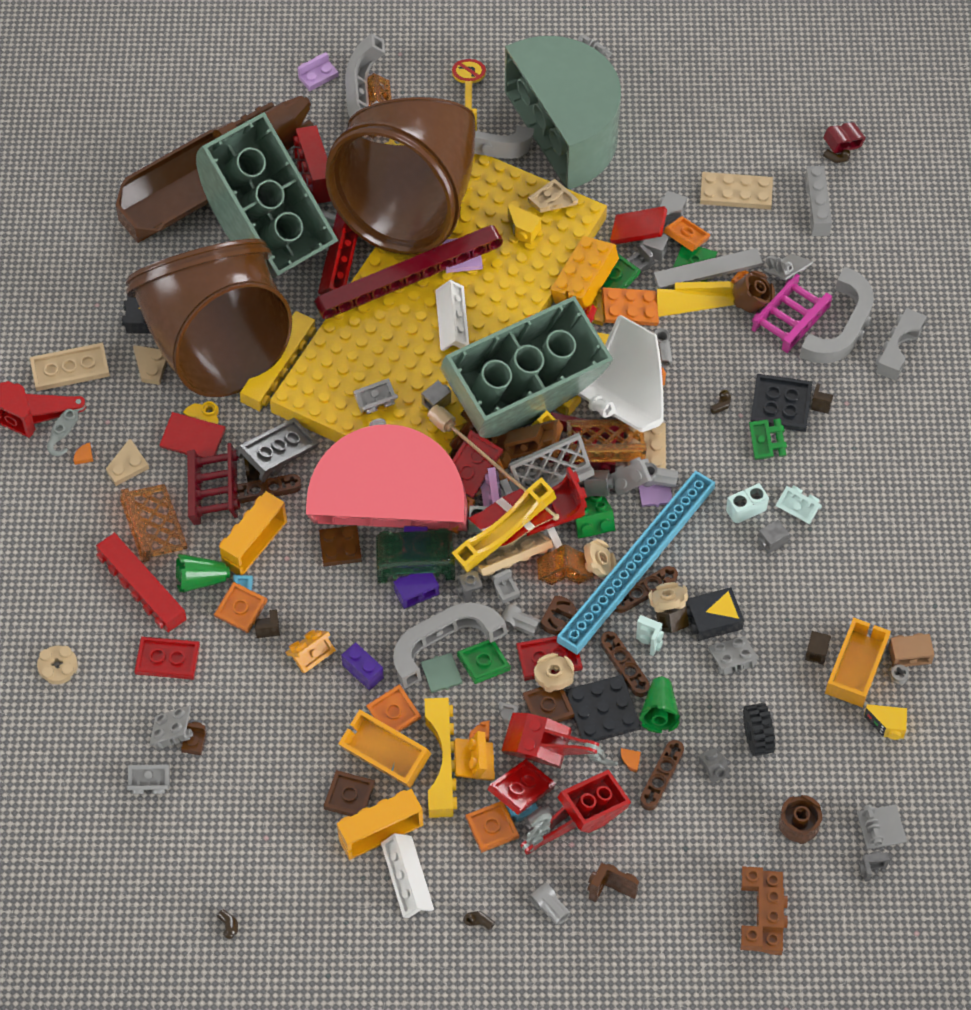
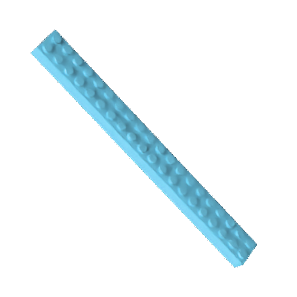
M695 470L558 634L557 643L578 655L715 489V482Z

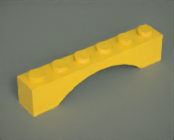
M298 311L294 312L292 315L291 336L282 357L268 371L247 381L240 392L241 403L259 412L263 406L266 407L268 405L271 394L275 393L279 388L282 378L285 379L290 366L296 363L300 351L303 352L309 338H313L315 335V319Z
M541 477L524 492L515 505L498 521L478 535L466 540L454 550L452 554L455 560L467 573L470 572L556 499L554 490Z
M449 697L424 698L425 725L437 739L442 751V765L439 775L428 790L429 818L453 817V809H457V797H453V791H457L456 778H452V772H455V760H451V754L454 753V741H450V735H454V723H450L449 717H453V705H449Z

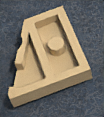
M553 179L529 196L528 202L541 213L578 204V199L556 179Z
M134 345L133 349L141 381L160 385L167 363L159 349Z
M129 439L108 465L106 471L115 486L148 470L149 465L133 441Z

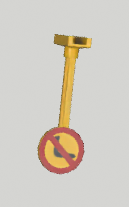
M463 59L453 65L452 75L457 81L465 83V106L474 113L475 131H477V109H472V84L481 81L485 77L486 68L478 60Z

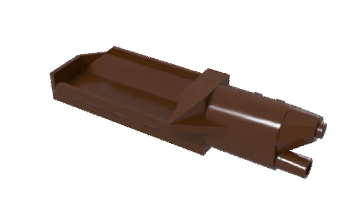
M298 96L276 106L272 102L262 107L259 106L255 108L254 112L241 116L238 121L211 129L127 176L121 184L116 201L118 220L136 242L140 243L207 205L209 202L197 171V151L205 144L263 112L268 117L285 149L288 150L294 146L293 136H296V128L314 126L310 120L303 122L310 110L311 103L309 99Z

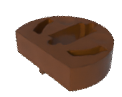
M554 596L540 622V627L549 634L558 635L568 623L554 617L555 613L572 619L577 613L575 605L565 597Z

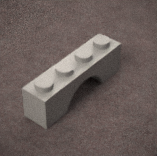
M807 166L804 180L806 194L808 193L810 198L812 236H830L832 218L825 166Z
M667 191L665 197H661L658 207L665 206L667 209L664 225L683 216L687 206L686 196ZM663 233L662 237L641 240L640 245L643 244L651 250L653 259L662 261L668 248L669 237Z
M906 308L904 314L900 313L896 321L897 327H893L890 332V341L885 342L882 348L883 354H879L876 359L875 365H878L876 373L897 381L906 356L901 353L898 346L907 340H918L925 326L927 316Z

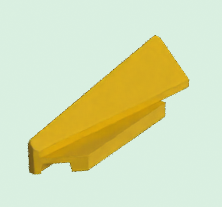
M730 281L675 283L674 290L657 289L658 316L734 305L732 293L734 284Z

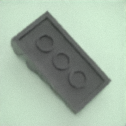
M292 418L240 445L237 456L240 459L245 457L260 472V480L265 482L271 472L275 476L278 475L285 464L317 448L319 442L295 418Z

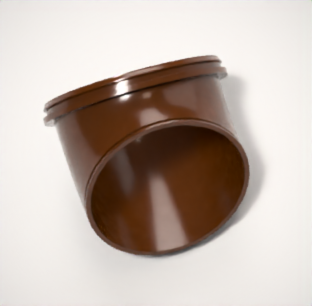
M409 97L378 102L353 114L348 121V129L335 140L331 147L325 172L330 199L336 211L349 228L371 245L396 254L411 255L423 253L445 242L458 224L461 202L466 194L471 177L475 153L474 113L466 106L450 100L430 97ZM366 135L382 136L404 145L382 144L362 137Z
M262 239L235 240L184 252L143 267L129 275L126 279V286H128L126 289L127 296L137 299L147 327L163 357L182 383L196 394L206 397H224L241 392L250 378L259 376L273 367L282 357L288 345L292 331V314L288 302L279 292L269 272L266 261L272 256L269 248H266L267 244Z

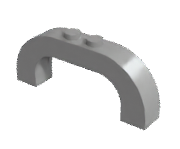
M372 33L356 47L347 65L345 85L347 111L350 118L357 111L369 106L368 73L374 62L385 54L384 40Z
M516 125L515 133L509 136L475 131L474 154L505 159L521 157L530 150L534 128Z
M844 266L837 279L835 290L850 296L856 304L843 332L833 339H822L808 334L801 347L800 358L814 363L836 362L846 357L853 350L857 341L862 340L865 333L864 328H868L872 320L870 315L874 294L871 285L860 273Z
M479 603L457 604L436 613L427 620L419 622L401 636L394 649V665L401 685L406 689L422 680L420 669L414 662V659L418 652L425 647L465 627L481 630L491 643L508 634L506 622L497 611Z

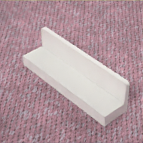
M449 280L436 289L440 349L442 351H445L452 345L458 348L469 345L464 286Z
M394 833L381 842L402 915L404 918H410L420 910L433 911L434 907L412 836Z

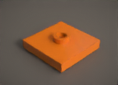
M683 216L669 224L663 231V233L692 252L710 237L709 233Z
M233 582L215 611L214 616L249 633L268 599Z
M400 684L366 705L374 718L398 732H401L422 718Z
M501 801L465 815L481 853L519 838V833L506 805Z

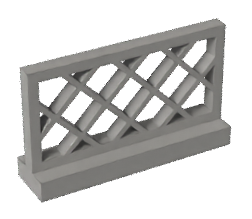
M579 433L509 464L513 478L521 485L525 479L532 481L530 486L539 480L543 471L549 473L544 481L551 488L556 486L566 476V468L560 473L556 472L559 464L566 465V468L571 467L573 472L576 471L579 482L595 475ZM578 441L575 451L568 449L570 443ZM554 450H562L558 458L551 457ZM566 452L573 454L569 462L562 460ZM577 456L583 457L584 462L577 465L573 464ZM536 458H544L540 466L533 464ZM548 460L555 462L552 470L545 468ZM521 465L526 466L523 474L517 473L515 468ZM531 468L538 470L534 478L527 476Z

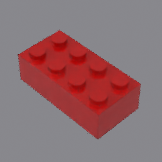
M317 125L296 128V136H293L295 146L293 148L294 159L298 160V171L302 172L301 176L317 204L330 202L331 199L325 177L327 155Z

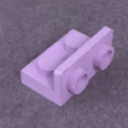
M326 52L298 66V78L309 91L339 76L338 71L330 63L329 55Z
M495 467L487 468L488 474H485L486 480L481 486L483 506H490L502 497L499 473Z

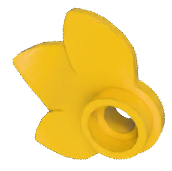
M206 401L203 404L194 403L183 411L186 416L215 424L219 423L217 418L219 408L212 401Z

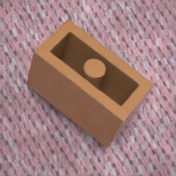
M930 634L897 635L890 639L888 645L892 667L900 664L905 667L932 664L935 655Z

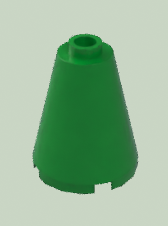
M185 554L177 555L176 579L180 581V584L176 585L179 593L223 583L230 577V568L226 566L225 562Z
M663 676L652 680L640 712L639 719L642 722L643 728L648 731L662 733V730L668 729V732L676 729L680 723V715L672 682Z

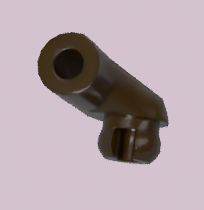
M827 149L823 157L834 163H843L850 159L851 153L849 150L844 149L840 154H836Z
M722 390L719 393L718 403L710 406V411L713 415L729 408L731 402L729 391Z
M222 909L218 913L217 918L225 923L223 935L227 939H232L238 932V921L226 910Z
M481 911L469 912L463 918L464 923L468 926L483 925L488 930H491L495 925V921Z

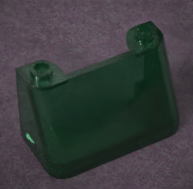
M447 528L431 531L380 532L376 536L378 584L387 583V579L390 576H393V579H397V574L436 573V577H440V574H443L446 580H455V558L452 554L454 551L453 533Z

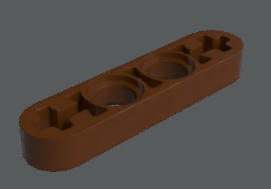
M288 474L268 478L265 482L257 480L237 484L238 499L241 504L256 501L265 491L275 497L297 493L302 487L301 479L296 474ZM294 481L295 486H291L290 482ZM272 484L279 485V488L275 491H272L269 489V486ZM257 487L260 489V492L258 494H252L250 492L252 488Z
M666 566L637 582L621 601L624 602V606L619 604L614 611L624 613L649 599V592L652 590L653 593L657 590L656 588H649L647 585L649 582H656L658 585L662 584L661 580H663V584L676 583L678 578L677 570L674 567ZM666 573H668V575L673 574V575H672V578H670V577H666V578H665ZM639 591L642 593V596L635 598L631 593Z
M612 631L603 633L600 644L619 674H623L625 683L631 692L637 697H645L650 688L648 679L618 635ZM606 639L613 640V650L610 642L606 643ZM616 653H623L625 659L617 660L614 655ZM633 668L636 673L629 676L625 673V670ZM636 679H638L640 686H644V690L641 688L637 689Z
M671 740L667 743L640 797V805L645 810H654L658 806L683 757L684 745L682 742ZM677 747L678 751H676L673 758H671L670 756L672 749ZM667 762L671 764L672 769L665 771L661 768V764ZM655 779H660L664 785L657 788L653 786L652 782ZM652 791L654 793L653 801L646 803V799L650 797Z

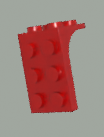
M571 467L566 468L565 478L559 484L552 487L556 499L547 506L552 512L559 514V519L556 521L552 519L535 527L526 534L527 536L585 516V508L587 507L585 498H587L584 487H580L578 484L579 477L577 472H573Z

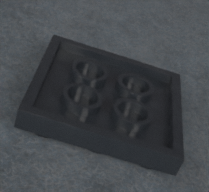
M757 374L750 422L768 420L769 427L774 426V419H781L784 429L806 432L813 381Z
M623 674L565 689V694L574 712V720L581 739L597 742L641 730V725Z

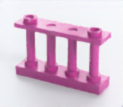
M798 274L792 279H788L784 288L760 313H756L752 319V331L755 332L760 326H763L782 339L781 350L786 353L796 345L830 308L832 296L827 292L822 298H818L798 285L800 275ZM795 291L812 302L814 306L812 309H806L788 296ZM783 302L802 314L803 318L800 321H796L777 308ZM773 314L793 328L790 332L785 333L766 319Z

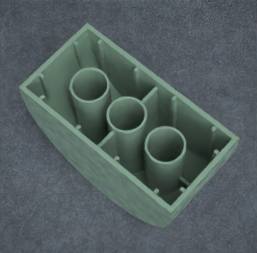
M538 36L505 46V93L526 127L534 128L533 138L565 188L571 190L597 177L611 162L618 142L621 86L612 64L593 47L566 37Z
M265 112L205 144L197 151L196 165L201 185L222 229L230 241L242 239L264 240L267 244L266 248H269L272 256L266 261L272 278L277 277L339 241Z
M573 296L446 355L440 369L478 434L483 438H491L519 429L537 420L546 410L550 413L568 402L599 378L609 367L613 358L576 297Z

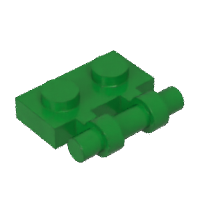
M774 419V426L769 427L768 420L749 422L754 460L773 458V450H778L779 457L786 456L787 443L784 442L783 432L785 431L784 426L781 424V419ZM770 434H776V443L771 442Z

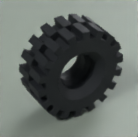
M766 703L744 706L743 725L751 754L758 756L774 753L776 745L774 741V727L768 706H766Z

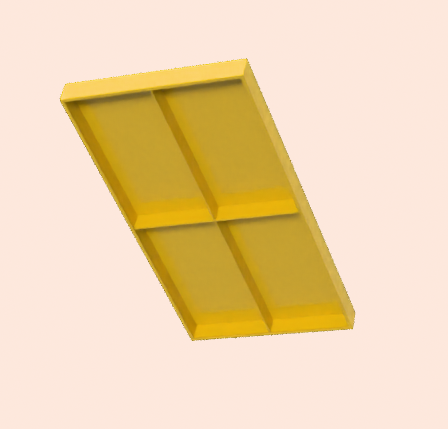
M474 154L470 181L461 202L459 221L448 239L460 238L484 227L494 225L503 239V244L499 248L481 255L483 265L481 270L446 273V270L351 310L325 319L270 399L271 413L288 421L295 418L304 428L334 442H337L351 432L368 427L373 420L382 418L386 421V424L412 428L427 435L437 442L453 459L457 452L449 444L456 436V433L453 430L442 432L429 420L430 418L427 416L429 410L422 404L421 393L439 380L451 390V403L444 408L456 418L455 428L460 431L467 422L461 415L464 410L440 369L445 356L461 348L452 345L445 351L440 349L436 289L449 280L464 286L469 344L527 318L528 315L532 316L551 307L554 302L550 289L582 237L594 238L605 222L607 205L567 189L578 199V204L540 213L528 202V197L550 181L496 158ZM509 204L541 217V230L531 244L520 241L514 236L508 220ZM375 247L351 282L421 253L411 255L396 254ZM389 378L394 393L398 395V399L394 401L395 404L386 408L384 405L379 406L377 411L367 414V412L361 413L353 391Z

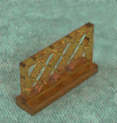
M619 419L566 420L567 437L577 434L571 427H580L582 429L578 432L580 435L587 432L592 436L588 440L581 436L589 462H630L638 457L641 460L646 458L647 448L644 432L638 430L635 432L628 429L629 425ZM592 426H597L600 428V430L596 433L590 428ZM617 426L620 429L614 432L609 427ZM624 431L630 436L624 439L619 435ZM606 432L611 436L606 440L600 435ZM634 438L640 443H630V441ZM597 439L602 444H592V442ZM616 439L621 444H612L610 442ZM572 442L568 448L575 451L578 444H573ZM569 453V461L573 455L571 453ZM577 456L574 463L584 462L583 457Z
M165 484L129 491L128 488L121 490L120 502L142 562L150 561V557L187 549L185 537ZM162 491L164 496L160 500L152 496L153 493ZM142 496L146 499L141 504L135 501L134 497ZM149 500L158 504L155 509L146 506ZM161 506L169 509L167 515L158 512ZM142 510L151 513L149 519L140 516ZM155 515L164 519L160 525L151 521ZM167 521L175 525L172 531L163 527ZM148 525L157 529L154 535L146 532L145 529ZM160 531L169 534L166 541L157 537ZM172 537L180 540L181 544L173 545L169 541ZM153 541H156L163 546L160 549L153 550L151 544Z

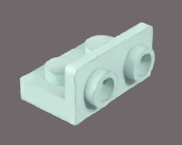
M794 485L792 488L786 486L775 506L810 525L818 509L822 507L818 503L820 500L813 495L808 497L803 495V490Z
M640 615L637 621L636 639L643 644H651L650 655L654 656L656 651H660L663 644L664 632L662 631V623Z

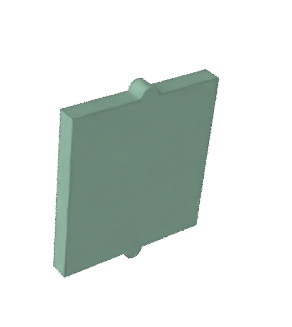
M452 653L439 657L434 656L432 659L420 662L431 693L444 689L449 690L450 687L463 684Z

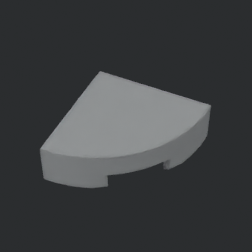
M499 702V714L502 720L509 725L512 713H518L519 706Z

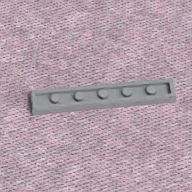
M754 248L654 272L653 276L658 289L673 288L677 282H698L761 267L763 262L758 249Z

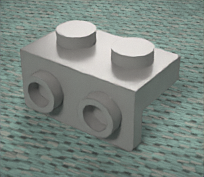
M389 378L353 391L361 413H373L378 410L377 407L382 405L385 408L395 404L394 401L398 399V395L394 393Z
M640 457L630 461L631 465H621L615 468L614 473L610 474V477H613L614 488L618 496L652 481L645 463L649 462L648 458L642 460Z
M170 764L128 765L127 790H132V794H144V790H152V794H163L165 789H170Z

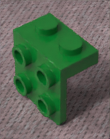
M590 496L585 498L587 504L585 516L575 519L578 539L616 531L613 509L606 497Z

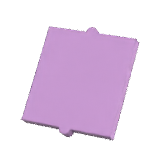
M655 484L650 487L643 485L638 487L642 507H659V505L668 504L672 499L671 487Z

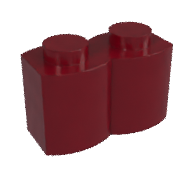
M854 122L844 123L841 126L828 127L823 139L834 153H841L844 149L855 150L860 148L866 137Z

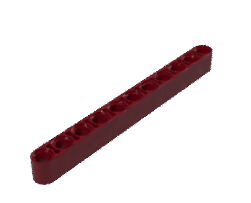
M494 225L484 227L322 294L314 300V304L323 319L334 317L446 270V267L450 268L495 250L503 244V239Z

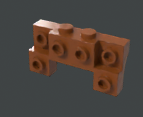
M560 420L547 421L511 430L500 435L494 444L504 450L499 458L504 469H508L511 459L530 455L559 442L563 430ZM554 450L551 457H558L560 450Z
M742 866L741 891L758 892L757 926H741L740 950L782 955L783 930L788 926V916L784 915V908L788 906V896H784L783 872L763 871V867Z

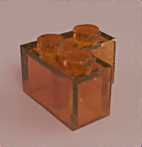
M566 544L537 558L538 579L549 585H553L565 578L574 583L581 584L593 578V572L590 573L585 568L586 560L584 553Z

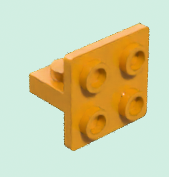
M313 629L304 635L305 638L302 641L292 643L289 646L290 649L285 652L287 656L293 657L302 673H306L336 651L328 638L330 636L328 631H315Z
M477 731L470 740L456 738L454 740L455 776L493 781L495 779L493 743L486 742L485 732Z

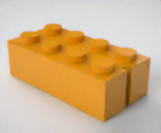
M583 236L550 289L554 303L558 304L575 296L582 309L590 306L619 259L616 245Z
M265 491L262 496L256 499L254 506L244 513L243 519L239 524L233 526L229 536L220 542L221 560L226 563V566H229L230 571L237 575H244L287 523L285 502Z
M853 617L828 680L825 694L863 708L888 644L891 631L874 625L871 637H868L870 623Z
M359 709L350 724L357 731L356 734L352 730L347 729L338 744L345 751L411 789L431 756V752L426 747Z
M412 789L402 790L394 797L383 799L371 808H363L358 814L342 818L337 823L339 842L348 859L351 860L381 846V842L394 833L404 835L422 827L423 809Z

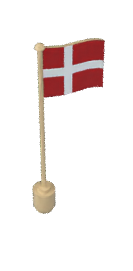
M435 405L430 409L427 416L442 432L453 430L520 488L501 497L483 511L467 517L468 520L483 532L506 514L527 489L455 428L456 418L444 407ZM548 507L544 508L499 547L501 548L517 541L543 523L552 519L558 520L559 514H555Z

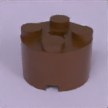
M754 270L747 273L733 285L734 305L746 312L756 314L774 299L775 289L773 284H769L766 280L768 277L760 271Z
M807 795L788 798L782 806L779 817V830L789 840L799 844H805L812 840L818 834L822 822V812L819 803Z

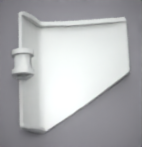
M620 315L617 317L605 344L613 361L604 373L580 392L578 396L589 401V409L599 412L602 417L614 416L636 430L645 432L660 426L663 422V381L657 335Z

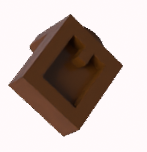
M199 722L188 723L187 729L192 730L193 736L190 737V740L183 741L181 751L182 753L202 755L207 736L206 727Z

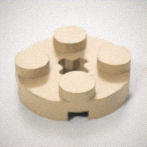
M596 539L584 545L585 568L588 572H593L600 578H606L617 565L614 553L610 554L607 549L609 546L606 542Z
M675 582L660 584L656 586V591L652 593L651 590L648 594L650 605L654 607L656 612H664L674 608L682 609L686 606L685 602L688 600L687 587L685 585L680 587Z
M52 646L40 652L37 668L40 676L47 680L48 683L58 685L66 683L71 679L74 672H77L78 662L76 655L71 651L70 647ZM55 662L63 663L59 666L60 668L52 666Z
M555 653L547 654L537 661V665L534 668L535 680L547 692L563 689L574 681V665L566 656L563 658ZM551 670L559 671L557 674H551Z

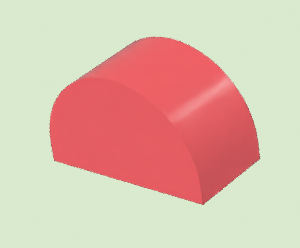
M385 424L368 426L351 432L326 451L310 479L306 515L314 524L389 528L418 526L428 527L430 530L450 531L452 530L451 528L459 525L458 531H467L468 529L467 495L455 464L437 442L412 428Z

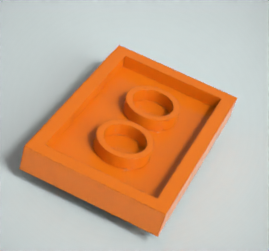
M603 287L601 293L604 323L615 324L617 317L622 315L638 325H658L659 316L656 291Z

